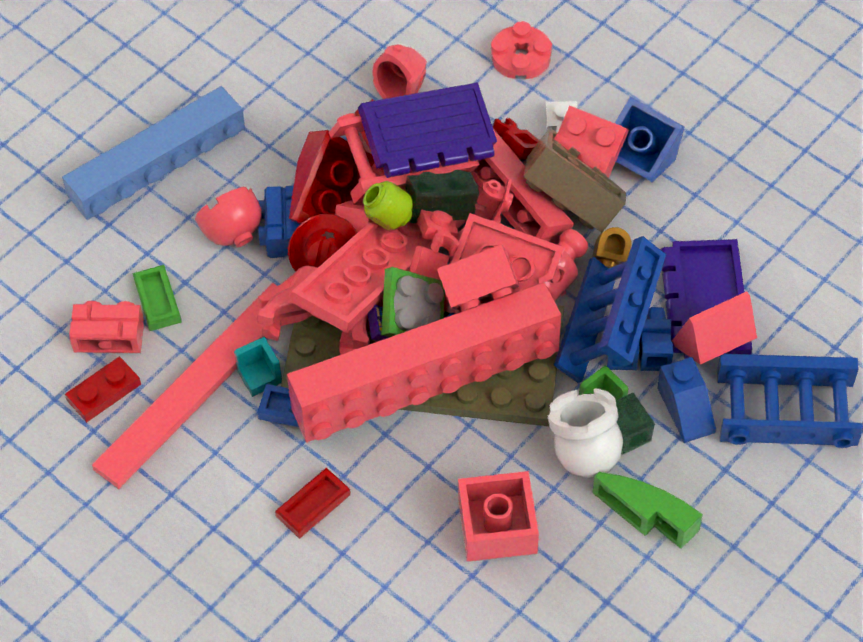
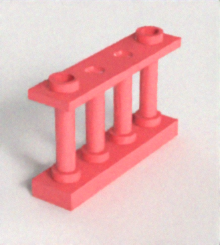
M355 113L343 115L337 119V123L329 131L330 138L346 135L360 174L359 183L350 192L354 204L363 202L367 190L376 183L389 181L404 191H409L468 176L480 165L478 160L471 161L468 159L466 163L442 167L440 163L439 168L415 173L410 169L409 174L389 178L385 175L378 177L377 173L372 172L358 133L365 131L360 116H356Z

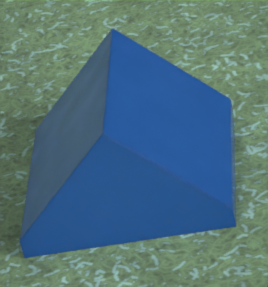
M629 97L615 124L629 130L616 162L653 183L676 160L685 127Z

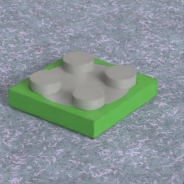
M395 267L385 269L381 335L392 337L443 319L445 290L441 280Z

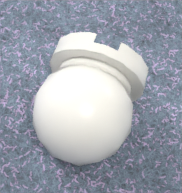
M593 388L594 394L577 395V390H572L560 395L551 402V412L548 415L550 430L555 433L554 447L560 463L571 474L590 479L594 478L598 472L609 473L620 460L623 446L622 433L616 423L619 416L615 397L609 392Z

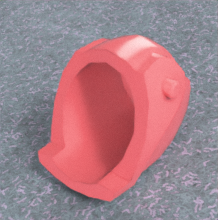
M398 44L387 47L373 64V83L377 92L383 99L418 93L425 79L427 60L411 47Z

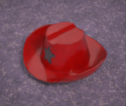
M319 214L305 220L297 227L289 241L288 257L295 272L303 266L318 268L357 234L356 229L346 219L333 214Z

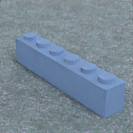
M220 86L62 176L66 194L86 220L95 215L102 214L119 201L131 197L138 190L150 183L157 182L162 176L174 169L183 167L193 158L212 150L214 146L224 140L236 136L245 129L243 109L223 86Z

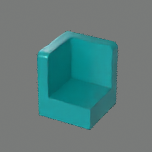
M265 337L234 351L237 371L252 397L264 392L266 384L277 386L282 383L279 360Z

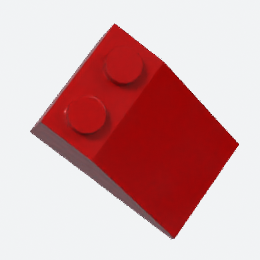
M328 130L308 133L297 161L289 214L290 220L301 224L305 220L319 214L335 215L336 205L353 200L350 192L359 183L358 180L361 177L347 140L340 136L330 138ZM365 151L370 166L372 167L375 163L373 156L371 153Z

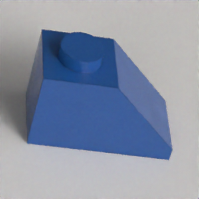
M689 357L661 366L657 389L683 442L687 443L716 433L707 387L693 358Z

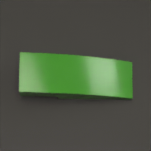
M598 472L594 476L592 493L644 536L655 527L682 549L700 531L703 514L665 490L643 481L616 474Z

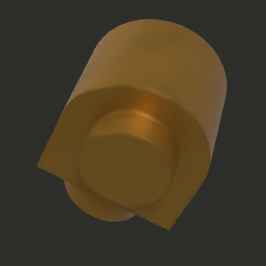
M618 227L605 230L595 241L592 257L598 259L608 268L627 261L632 246L629 234L624 229Z

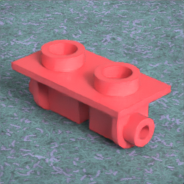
M509 178L505 186L500 185L496 180L485 182L469 213L500 223L502 218L501 212L507 213L513 200L514 194L509 193L512 179Z

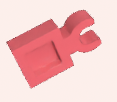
M421 210L417 222L423 238L433 240L430 246L433 252L438 253L440 247H443L449 251L451 256H454L459 245L457 240L459 233L452 216L439 210L434 212Z

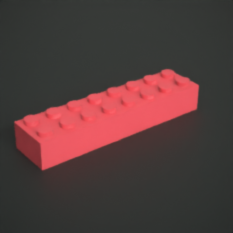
M541 283L288 373L287 380L292 412L306 443L313 440H323L331 436L332 433L346 428L359 427L365 421L379 416H389L403 407L422 404L431 397L442 393H453L461 386L475 381L483 382L492 375L505 370H516L527 362L536 359H546L559 351L561 313L545 283Z

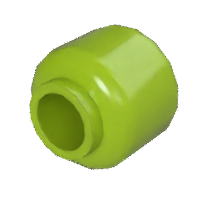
M389 181L376 183L364 195L363 204L366 216L382 228L390 231L404 226L410 221L413 200L409 193Z

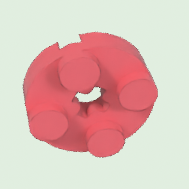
M524 21L516 22L513 26L500 31L492 40L491 54L493 66L499 73L508 78L516 79V75H526V79L535 78L549 67L552 43L541 30L531 27L529 23ZM519 49H523V50H526V51H527V54H526V55H525L524 53H519V54H515V53H516V50H519Z

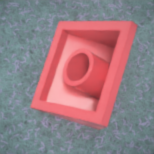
M746 291L690 317L673 338V345L701 365L756 339L757 334L751 298Z

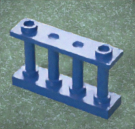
M644 236L633 240L628 259L621 264L608 268L595 257L589 259L554 363L556 368L575 382L580 383L583 381L589 361L603 355H608L622 367L632 364L666 257L663 251ZM621 278L618 288L613 289L615 280ZM612 305L610 314L604 316L607 306ZM603 332L601 341L595 344L598 333Z
M750 354L720 355L717 383L730 384L731 419H723L719 435L720 442H730L735 445L746 443L834 445L838 448L858 446L863 432V423L849 422L846 388L854 386L859 370L858 358ZM744 384L764 385L766 420L745 419ZM778 385L798 386L800 421L780 420ZM812 386H830L833 388L835 422L814 421Z

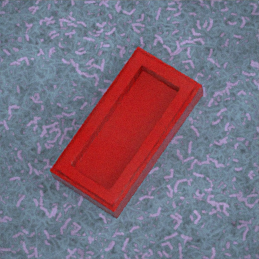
M326 467L275 510L276 517L300 539L351 495L350 488Z

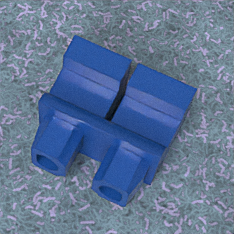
M663 307L649 308L632 364L622 367L607 355V367L610 370L637 371L639 346L640 371H660L661 366L672 363L671 319H666Z

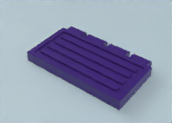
M478 82L361 103L358 107L376 168L383 167L387 178L409 174L410 167L415 173L439 168L440 163L442 167L466 163L468 159L476 161L494 157L493 145L497 142Z
M737 239L672 241V247L660 249L666 254L662 267V272H664L662 278L665 299H667L665 302L667 319H671V342L690 317L745 292ZM750 341L724 354L751 355L752 342ZM673 345V353H683ZM684 354V359L689 358V356Z

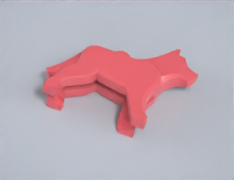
M303 266L282 284L258 296L260 310L257 323L264 325L262 337L278 341L281 326L301 322L311 316L318 318L290 302L291 291L313 273L317 267ZM383 299L377 304L378 306L383 307ZM368 314L347 333L342 331L339 346L340 355L370 345V337L367 334V331L370 329Z

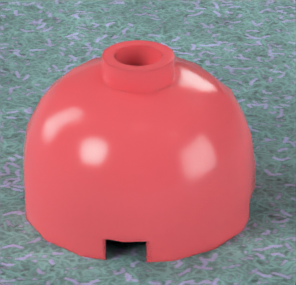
M247 187L233 189L216 198L218 204L212 209L205 205L195 216V221L200 230L210 241L221 246L235 244L236 247H242L253 240L252 233L258 229L262 218L258 199L252 189L248 190Z

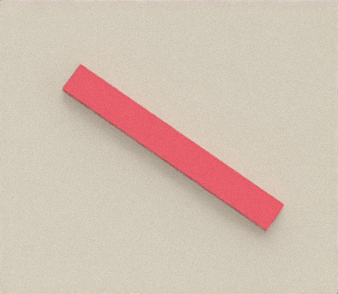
M272 283L262 294L274 289L277 285ZM258 298L92 464L93 470L120 489L237 369L234 351L262 338V328L264 325L257 323L260 310Z

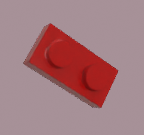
M119 356L65 393L68 403L87 423L139 387L141 381L139 376Z

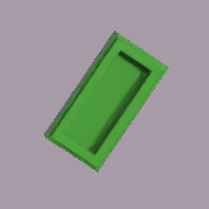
M160 265L132 273L149 330L153 331L182 323L165 266Z

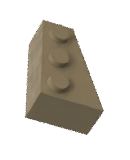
M550 127L527 156L523 177L533 190L537 192L544 191L551 196L553 203L564 211L569 209L576 214L578 220L589 229L596 228L602 233L626 204V192L597 167L592 169L577 158L580 152L574 147H571L569 151L554 139L558 133Z

